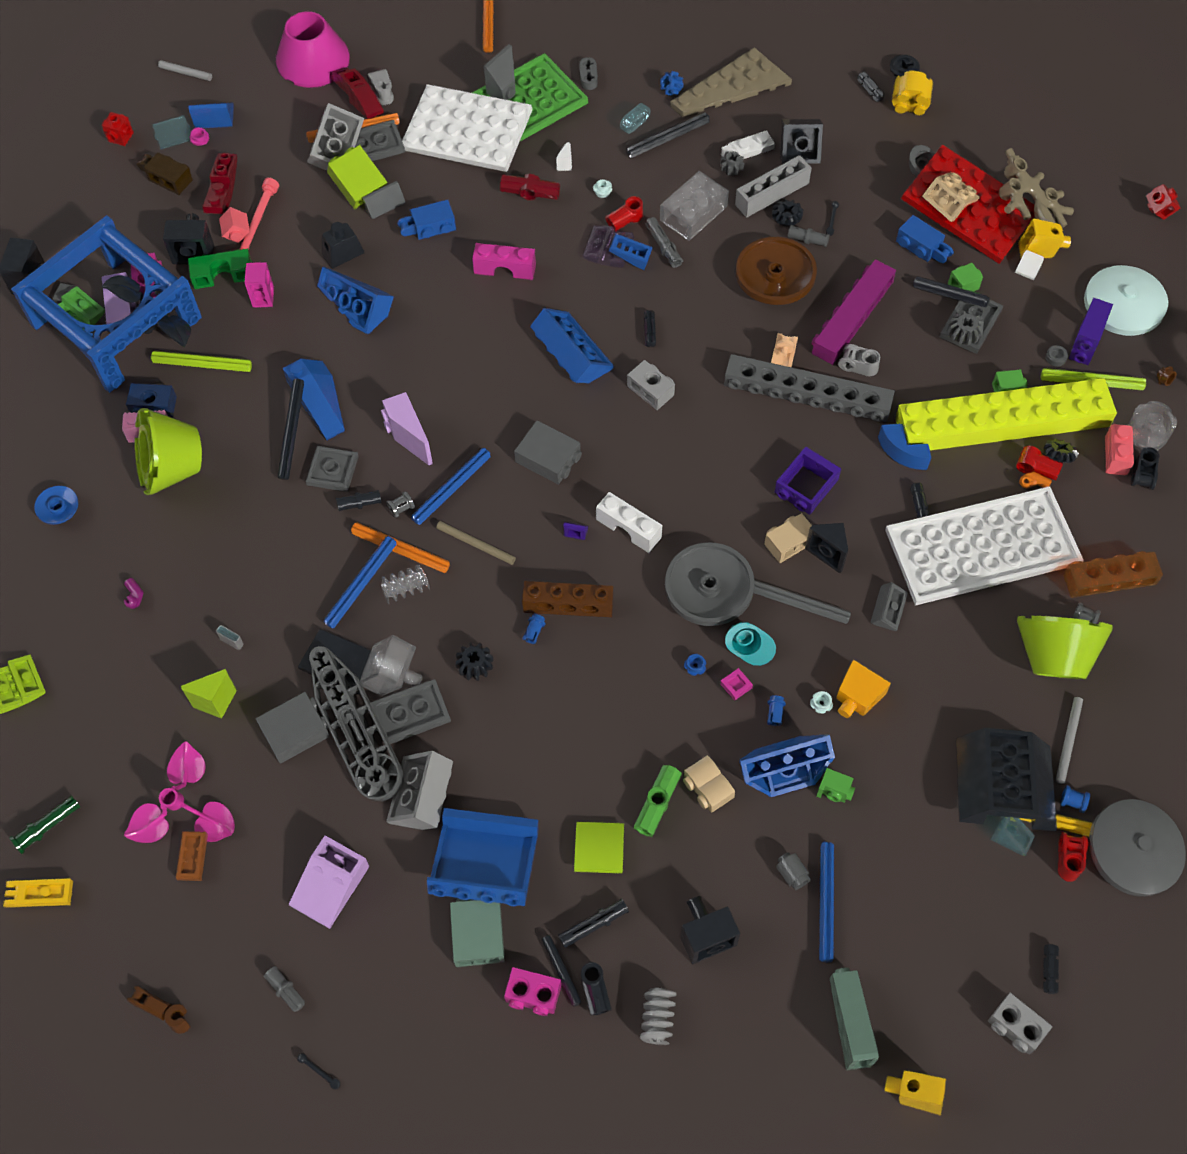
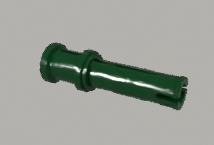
M71 795L34 824L32 822L26 824L24 830L15 836L11 835L9 839L18 851L23 854L27 847L35 841H41L44 833L80 808V805Z

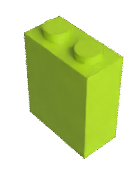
M360 145L356 148H349L345 151L344 155L339 158L334 157L328 163L327 173L354 209L364 204V196L387 186V181Z

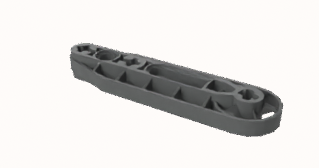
M321 646L315 647L309 655L315 700L351 777L363 796L373 801L391 799L402 786L403 772L359 678L331 650ZM350 673L355 680L356 686L350 687L345 675ZM335 674V679L329 683L330 676ZM321 688H323L328 699L324 704L320 696ZM359 691L366 703L362 707L359 706L354 696ZM329 708L333 709L337 721L333 724L326 711ZM368 711L376 724L369 727L364 717V714ZM355 719H357V721H358V723H359V725H360V727H361V729H362V731H363V733H364V735H365V737H366V739H367V742H368V744H369V745H367V746H366L365 743H364V741H365L364 736L361 734V731H360V729H359V727H358L357 722H356ZM348 723H350L351 727L353 728V730H354V732H355V734H356V737H357L358 742L362 744V748H361V749H360V747H359V745H358V743H357V741H356V739H355V737H354V735H353V733H352V730H351V728H350V726H349ZM340 727L347 739L343 743H341L335 729ZM377 731H379L385 743L381 747L378 746L373 736ZM350 747L356 761L350 763L344 749ZM386 751H389L390 756H388V755H386V754H384V753H385ZM387 759H390L392 763L387 770L384 768V763ZM392 775H396L397 779H393Z

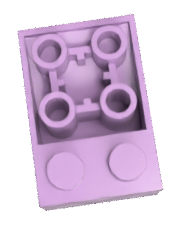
M324 836L312 854L290 900L289 906L330 929L368 870L369 865L366 858Z

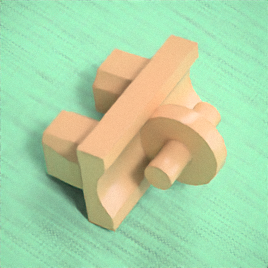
M778 333L771 363L792 367L798 337H788Z

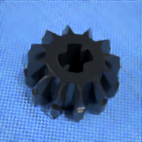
M472 642L469 643V648L462 646V652L456 654L457 661L455 662L456 668L459 669V674L461 676L466 675L468 681L472 676H475L477 681L480 679L479 675L487 678V671L493 669L492 662L494 661L493 655L490 654V649L488 647L483 648L481 643L474 647Z

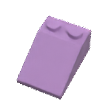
M404 392L382 400L384 409L381 410L387 433L391 432L395 441L427 465H432L429 442L407 393Z

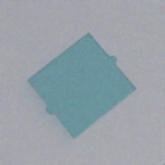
M184 115L153 124L154 136L158 140L161 149L190 141L191 127L187 124Z

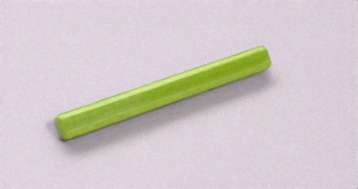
M153 351L151 355L152 362L160 364L250 372L252 369L251 360L162 351Z
M1043 368L1041 371V380L1070 383L1105 378L1108 387L1144 390L1146 387V379L1139 377Z

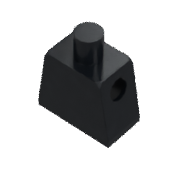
M334 222L331 225V229L322 234V256L331 269L365 253L348 223Z

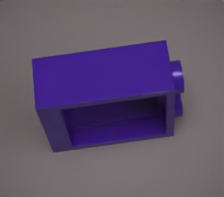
M1093 297L1069 359L1077 363L1089 365L1113 307L1112 303Z
M805 447L776 481L774 493L782 500H787L795 505L799 511L810 515L839 480L841 468ZM803 466L827 481L812 500L788 486L789 482Z

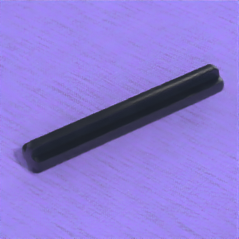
M919 276L913 281V287L916 289L977 306L987 307L990 302L988 295Z

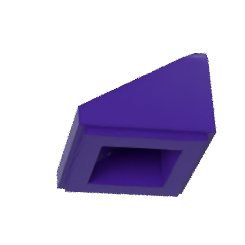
M564 522L565 537L585 540L588 526Z

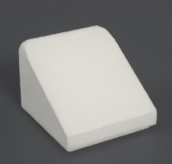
M569 142L565 144L556 158L557 171L572 169L571 144Z
M1026 250L1015 273L1034 280L1044 257Z

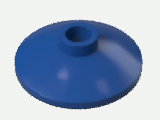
M50 487L37 497L34 506L35 513L42 522L47 524L66 522L78 509V497L68 487Z

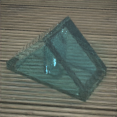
M1002 816L990 840L1022 856H1026L1035 835L1019 818Z

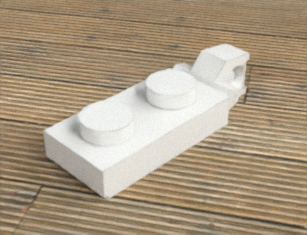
M764 131L733 141L722 147L721 156L726 157L727 152L734 151L743 156V159L773 150L775 143L769 133Z

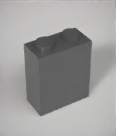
M537 420L518 445L514 454L516 463L559 485L562 479L568 477L571 466L580 460L582 452L579 441Z
M306 692L255 718L280 764L330 737L327 732L329 727L324 717H319L317 710L320 709L314 697L309 699Z

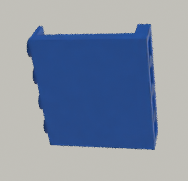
M444 808L442 815L443 826L431 877L427 878L428 894H433L437 897H457L461 900H480L485 903H503L509 906H525L538 839L539 820Z

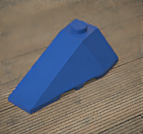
M299 359L284 367L283 371L291 389L293 379L304 380L301 404L326 441L344 432L345 429L333 376L323 361Z

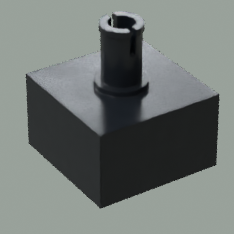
M782 119L780 145L782 164L799 155L807 163H821L823 133L821 119Z
M189 213L186 216V220H166L163 241L172 264H189L188 258L214 253L215 245L206 220H199V216L192 213V219H190L191 214Z
M10 237L0 262V274L11 294H14L11 289L45 263L34 240Z
M701 896L687 901V905L695 920L682 925L680 938L692 965L737 946L741 933L728 906L708 914Z

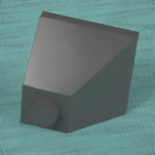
M510 44L484 66L486 93L494 98L509 100L516 94L513 54Z

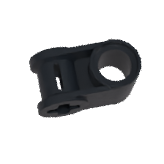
M1145 447L1140 451L1134 462L1131 486L1141 485L1149 487V490H1154L1158 479L1157 471L1160 458L1159 452L1155 448Z

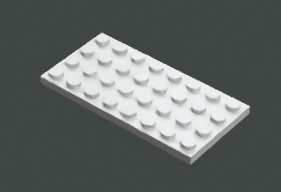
M1050 487L888 525L885 529L915 605L1081 565L1084 561Z

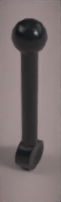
M833 201L831 204L832 214L829 228L826 230V234L830 236L834 234L833 224L836 208L839 207L837 201Z
M300 1053L297 1056L299 1063H305L330 1083L332 1089L337 1090L340 1088V1081L332 1079L309 1061L305 1053Z

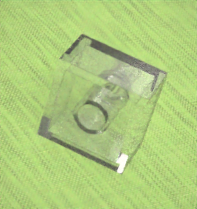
M394 635L375 643L360 679L362 686L383 696L402 688L403 682L413 687L419 685L422 675L409 669L416 646Z

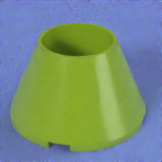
M147 408L139 409L135 422V427H139L138 438H135V458L140 485L145 486L147 489L144 490V494L153 495L199 473L202 462V448L198 429L193 425Z
M1025 616L1017 617V624L1033 674L1042 676L1086 679L1113 629L1111 624L1102 622L1094 624L1090 623L1089 620L1049 616H1032V619L1025 618Z

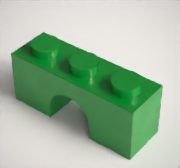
M248 249L188 258L190 278L194 289L213 287L215 276L221 272L231 273L234 283L245 281L246 263H252Z

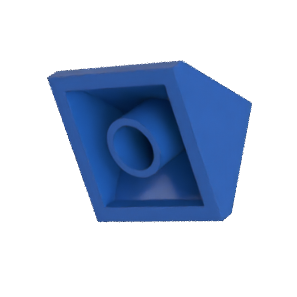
M233 103L188 106L195 128L233 126Z

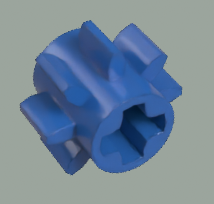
M665 72V75L662 77L661 89L666 90V95H678L679 91L683 88V77H679L678 72Z

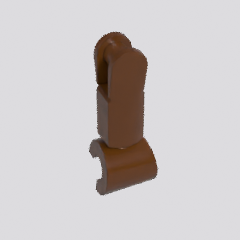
M138 986L134 987L135 992L131 998L128 997L126 999L130 1004L163 1021L165 1020L166 1024L175 1033H185L190 1029V1025L186 1020L182 1018L176 1020L178 1017L185 1016L187 1012L183 1005L177 1004L172 1006ZM143 996H146L145 1002L143 1004L139 1003Z

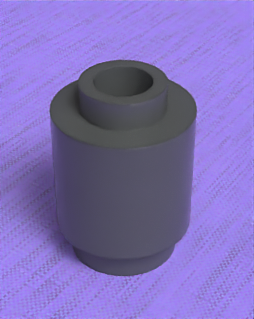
M789 852L785 853L777 860L779 864L776 868L789 887L792 886L794 890L800 889L811 880L808 876V870L796 853L792 855Z

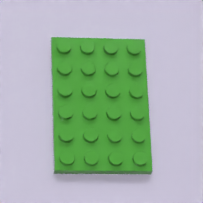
M545 53L514 70L516 94L509 101L529 104L533 109L520 141L588 104V97ZM486 85L473 92V94L489 96L486 93Z

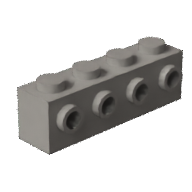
M799 155L738 188L735 205L747 218L809 184L811 167Z

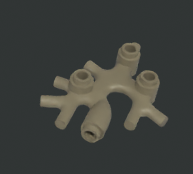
M1012 148L1006 150L1005 154L1009 160L1007 161L1008 165L1005 167L1004 175L1009 181L1000 188L999 196L1003 200L1011 201L1004 208V211L1010 214L1017 208L1024 220L1029 219L1031 214L1023 200V193H1029L1035 201V219L1056 223L1048 210L1049 208L1057 223L1062 228L1067 226L1068 224L1063 214L1072 215L1074 209L1060 205L1057 202L1058 199L1063 198L1064 192L1062 190L1056 191L1051 187L1043 191L1039 183L1044 178V174L1038 172L1034 177H1031L1026 172V161L1019 157V155L1016 156Z

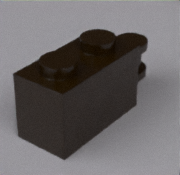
M157 152L153 157L145 154L143 156L144 159L137 162L138 168L146 173L150 182L177 195H180L193 181L190 168L185 163H179L168 155L165 156Z

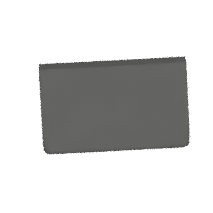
M397 181L363 197L365 210L372 219L405 203Z
M892 582L882 585L871 623L897 631L908 592Z

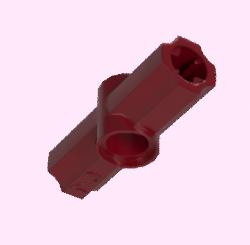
M503 174L500 191L520 194L526 200H534L536 197L557 200L560 193V183L540 180L534 174H526L524 177Z

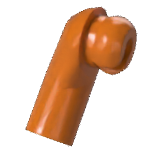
M1036 472L1025 474L1019 480L1023 488L1037 485L1046 488L1052 482L1051 479Z

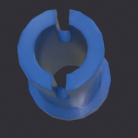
M533 614L528 619L530 623L525 635H523V640L530 644H536L541 628L545 627V618L541 615Z
M773 695L767 701L769 705L767 724L777 726L778 723V726H781L783 707L786 705L784 697Z

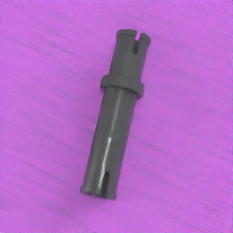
M655 217L649 218L645 226L660 246L662 255L666 256L673 268L679 267L683 259L678 254L676 245L669 240Z

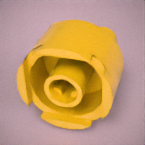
M919 71L905 72L904 76H897L892 98L895 111L897 113L907 111L914 112L916 115H923L931 103L932 79L930 78L929 80L926 78V74Z

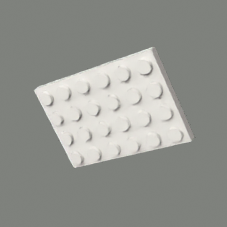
M427 85L402 142L405 151L507 172L533 109L529 104Z

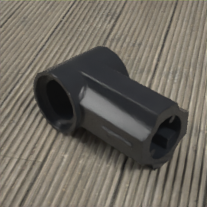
M589 962L582 967L580 979L584 988L590 1016L604 1014L612 1009L603 977V969L598 963ZM589 970H594L598 973L599 978L595 981H589L586 979L585 973Z

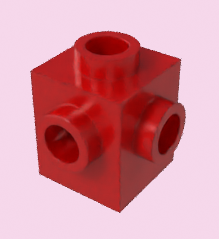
M110 112L103 121L102 128L108 142L125 146L134 133L128 117Z
M1162 184L1146 195L1149 201L1147 206L1150 211L1163 220L1181 209L1176 200L1178 195L1172 187L1169 189Z

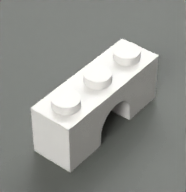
M610 492L607 493L596 507V520L613 531L617 526L622 527L630 534L631 542L648 553L662 538V525Z

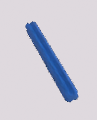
M481 448L412 514V520L418 525L422 524L491 457L490 452L485 448Z
M387 536L325 617L323 622L328 627L335 628L394 549L397 543L393 538Z
M823 842L820 846L819 960L828 963L833 961L834 844Z

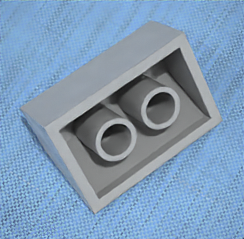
M328 103L307 163L327 170L328 163L332 158H339L349 148H355L364 118Z
M434 751L404 756L401 764L403 772L402 786L392 798L386 822L420 830L437 828L441 818L443 801L446 798L448 781L452 773L453 761Z

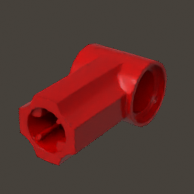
M629 197L624 206L605 217L609 228L616 232L630 222H639L643 218V202L639 197Z
M1025 446L1016 464V468L1024 474L1036 472L1055 481L1063 466L1062 462L1042 455L1041 451L1034 446Z

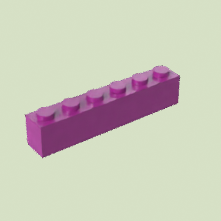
M876 259L871 266H866L862 278L855 281L851 293H846L842 305L835 308L831 320H826L820 335L816 334L811 343L813 345V355L834 365L843 352L844 346L849 344L892 285L896 273L895 269Z

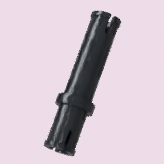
M621 898L605 909H598V913L558 934L564 948L566 949L571 944L603 926H610V922L629 913L624 900Z

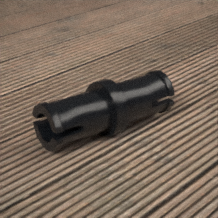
M379 490L362 494L355 492V495L336 498L340 512L342 510L357 507L358 509H363L362 506L380 504L381 497Z

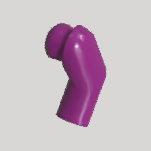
M129 578L125 581L124 585L129 590L130 595L127 596V599H124V604L130 609H135L140 605L144 592L134 578Z

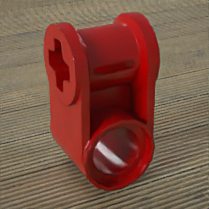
M1066 832L1061 833L1058 843V874L1063 880L1068 882L1075 881L1084 871L1088 848L1087 836L1080 838L1067 835ZM1067 864L1073 865L1076 871L1069 869Z

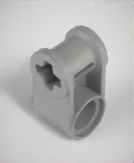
M383 69L368 73L371 89L374 91L380 104H391L394 96L391 91L392 84L387 70Z
M854 344L844 346L843 358L838 363L842 370L870 377L877 374L880 354L876 350L859 347Z

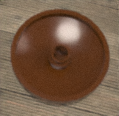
M766 237L750 243L742 250L736 264V278L741 289L751 298L770 305L790 304L802 299L813 288L817 274V265L810 251L802 244L783 237Z

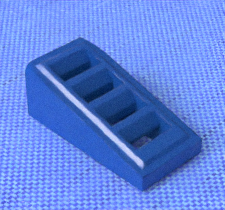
M615 234L609 251L637 268L645 270L653 247ZM618 243L622 244L621 248H617Z

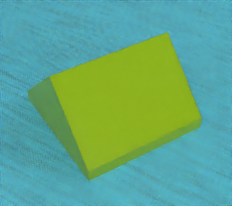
M226 669L181 686L193 708L221 719L237 691Z

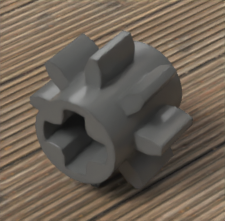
M734 151L727 152L726 157H721V171H725L730 176L738 175L739 170H744V157Z

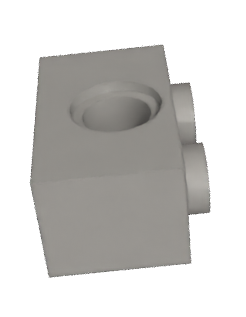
M645 360L627 375V387L656 410L660 409L674 396L675 384L673 380L668 376H664L655 365H650Z

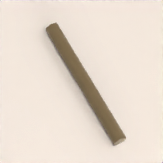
M439 521L436 528L502 561L513 565L516 557L442 521Z

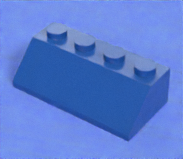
M543 308L530 326L535 332V336L547 346V351L556 357L558 364L566 369L570 374V379L575 383H590L615 367L567 311Z

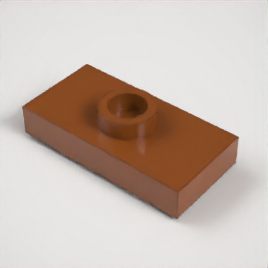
M182 831L176 872L177 880L202 881L208 839L207 832Z

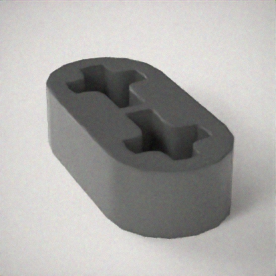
M590 57L583 58L580 61L581 86L585 90H593L598 84L596 61Z

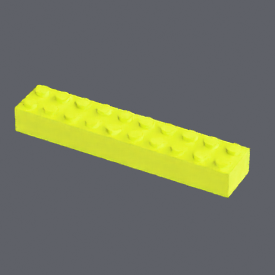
M1101 378L901 404L898 407L895 419L897 424H903L907 445L928 444L930 450L1110 427L1117 412L1106 380Z

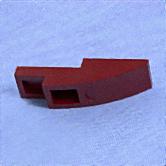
M345 67L330 72L331 79L349 95V102L367 119L384 113L375 93L355 68L349 69Z
M217 154L210 174L211 184L203 204L204 213L223 214L225 208H229L235 184L237 154Z

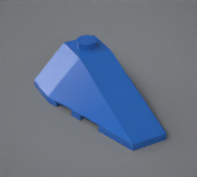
M322 267L317 286L330 301H333L339 307L340 313L347 316L349 323L353 327L369 334L389 315L394 296L339 272Z

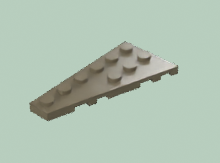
M753 48L673 99L671 107L682 117L702 112L704 108L715 106L716 108L722 106V103L727 101L732 103L758 95L763 90H775L776 86L783 84L785 86L791 85L792 79L756 48Z

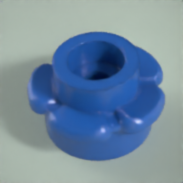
M692 654L685 660L684 667L690 675H701L706 670V660L699 654Z

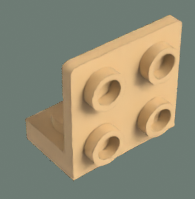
M951 172L936 177L922 196L951 222L958 217L966 205L979 199L974 188L966 186L958 174Z

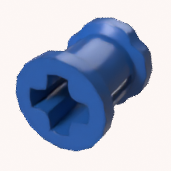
M1066 785L1060 798V805H1068L1084 813L1089 804L1090 793H1081L1072 790L1070 786Z

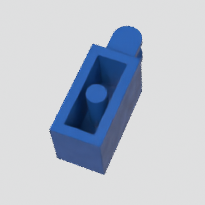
M448 200L410 209L411 216L401 218L398 221L402 236L417 234L418 240L456 230L455 217Z
M914 215L898 230L896 242L926 262L934 258L940 263H945L947 257L952 256L954 253L953 249L944 243V234Z

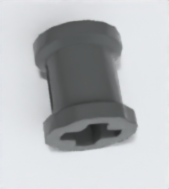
M406 491L402 492L400 497L386 502L395 518L399 517V514L407 509L415 508L411 497Z
M1079 602L1072 618L1089 620L1090 623L1096 624L1101 611H1094Z

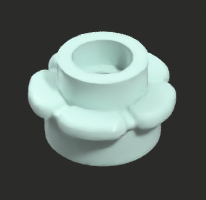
M598 180L594 184L593 190L598 197L606 198L612 191V184L606 180Z
M817 692L813 695L810 705L813 709H816L817 713H825L833 707L832 697L827 692Z

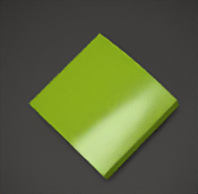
M31 655L8 661V666L0 668V714L23 706L45 694V689Z
M577 822L574 872L623 873L624 823Z

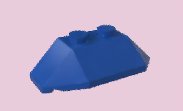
M829 734L799 736L757 748L740 759L739 762L744 782L760 792L774 797L815 785L826 771L828 765L834 760L835 755Z

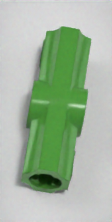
M670 765L662 766L652 789L648 792L647 800L634 825V829L640 834L653 837L682 775L677 768ZM655 797H660L664 800V802L661 804H655L652 801V799Z

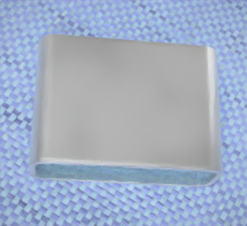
M222 625L217 628L216 633L221 641L237 650L242 648L244 644L238 634Z

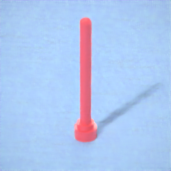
M266 178L263 182L262 191L264 193L250 223V232L244 237L241 244V250L249 249L271 196L277 193L279 183L272 178Z

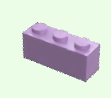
M123 272L102 276V284L113 276H127V274ZM103 288L107 324L124 319L137 307L136 302H126Z

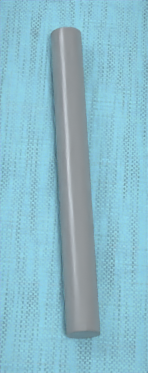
M1074 697L1055 780L1060 784L1065 783L1083 704V699L1080 697Z

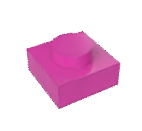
M739 668L720 682V685L734 701L753 687V684Z

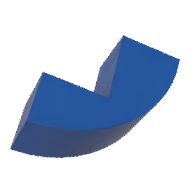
M903 424L881 426L878 439L888 456L903 466L927 470L931 461L928 444L907 445Z

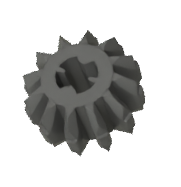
M963 310L961 314L956 313L949 321L948 335L952 336V341H959V346L962 343H965L967 346L971 343L976 344L983 335L984 322L980 321V315L973 316V312L967 314Z

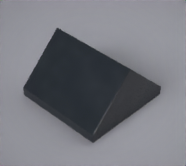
M844 523L812 525L809 529L805 549L838 573L843 571L848 554Z

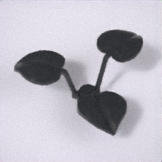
M113 276L106 280L102 288L109 290L118 298L129 303L139 301L140 304L143 299V294L139 292L140 285L127 276ZM155 291L154 293L158 296L162 291ZM165 315L144 332L145 334H151L158 325L169 337L182 347H185L191 335V327L184 319L172 315L168 317Z

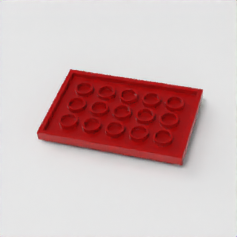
M943 144L901 198L999 264L1034 218V204L1024 197L1023 200L1031 214L1029 219L1024 220L1017 208L1010 214L1006 213L1004 208L1011 200H1003L999 196L1000 188L1004 184ZM950 172L958 174L962 178V182L966 186L974 188L979 196L976 202L966 205L953 222L949 221L922 197L936 177Z

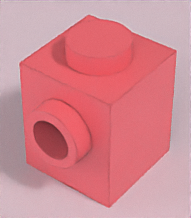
M230 207L219 218L222 237L239 243L250 232L247 214Z

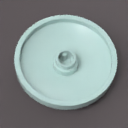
M1117 265L1102 269L1091 278L1084 294V303L1087 311L1093 297L1113 304L1104 329L1120 335L1135 336L1150 332L1161 323L1168 308V297L1162 284L1148 272L1132 266Z

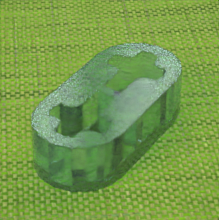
M643 103L638 104L623 117L620 128L628 134L632 133L648 119L651 112L650 108Z

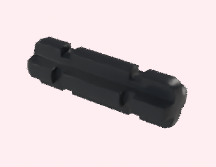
M865 71L859 73L857 80L863 84L862 86L876 102L883 100L885 94Z
M646 310L644 312L645 345L647 347H654L656 345L655 312L653 310Z
M920 482L913 483L910 489L912 495H914L912 498L915 511L918 513L917 518L930 516L927 510L928 505L925 493L923 492V484Z
M1047 944L1044 946V956L1046 958L1043 960V979H1046V981L1043 982V991L1048 994H1057L1059 991V983L1056 982V980H1059V959H1056V957H1059V947L1054 944Z

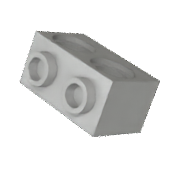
M1011 993L1004 998L988 1020L992 1024L991 1028L997 1034L1005 1035L1013 1041L1012 1044L1017 1050L1022 1053L1026 1052L1029 1055L1036 1050L1053 1027ZM1002 1013H1010L1013 1017V1023L1006 1022L1003 1019ZM1025 1028L1033 1032L1034 1040L1025 1037L1023 1032Z

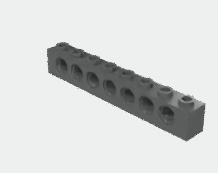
M733 354L730 356L724 386L732 389H741L753 394H763L772 398L789 400L793 403L811 405L815 408L820 407L834 412H843L855 417H865L878 422H887L895 390Z

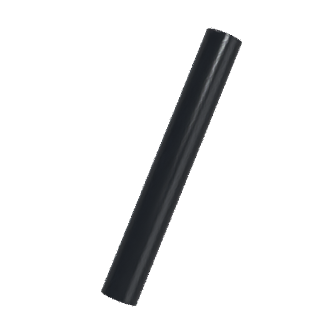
M551 936L543 937L541 940L561 979L572 1006L575 1007L581 1004L582 1001Z

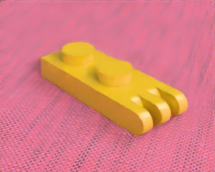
M71 879L7 881L6 888H15V890L5 891L4 897L14 898V900H4L3 906L71 905L73 881Z

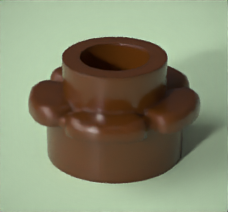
M1171 366L1161 368L1157 373L1158 383L1169 386L1175 380L1177 372Z

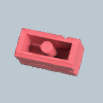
M1113 424L1105 435L1106 473L1128 475L1130 468L1134 464L1133 427Z

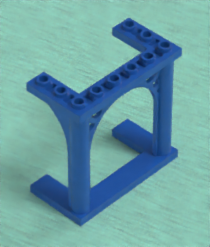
M107 215L11 289L30 325L37 330L48 321L72 341L90 360L104 389L109 393L125 381L114 356L123 351L136 338H139L147 329L155 325L158 320L174 308L178 317L184 319L190 327L202 318L188 280L183 276L178 279L118 231L113 220ZM98 247L101 248L108 266L113 270L126 260L142 274L145 280V294L139 306L124 319L106 325H90L74 319L42 292ZM155 291H162L155 298L150 296ZM104 331L110 332L108 336L100 340V336Z

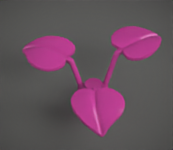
M183 742L177 748L167 767L169 781L180 785L161 791L159 795L160 807L147 803L140 806L134 812L129 826L124 833V836L139 843H152L160 840L169 830V823L164 818L167 815V808L178 810L181 807L199 816L195 822L194 829L195 832H207V842L219 841L231 836L234 832V818L226 806L219 802H209L204 806L203 812H200L185 804L183 795L177 791L184 788L187 782L195 783L199 781L204 775L206 768L202 755L188 742Z

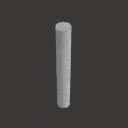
M162 60L158 64L159 68L208 81L212 79L211 73Z

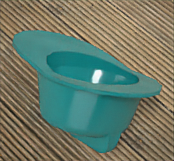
M741 622L732 625L725 636L727 649L749 664L760 666L767 664L776 653L774 640L766 632L751 623Z

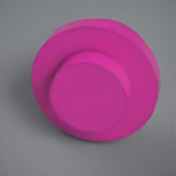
M195 128L191 131L190 141L196 146H202L209 141V134L203 128Z

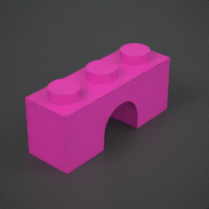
M475 244L472 258L474 274L494 276L495 268L506 267L513 272V278L533 280L536 266L535 249Z

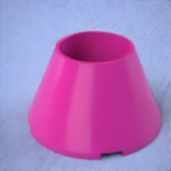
M300 12L288 19L276 55L277 69L285 80L288 79L294 82V85L300 87L324 86L333 82L330 72L348 67L350 56L347 45L321 15L314 12Z

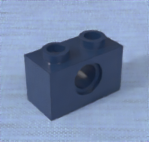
M130 384L126 406L130 413H137L141 408H147L152 411L165 410L167 416L172 418L177 396L170 385Z

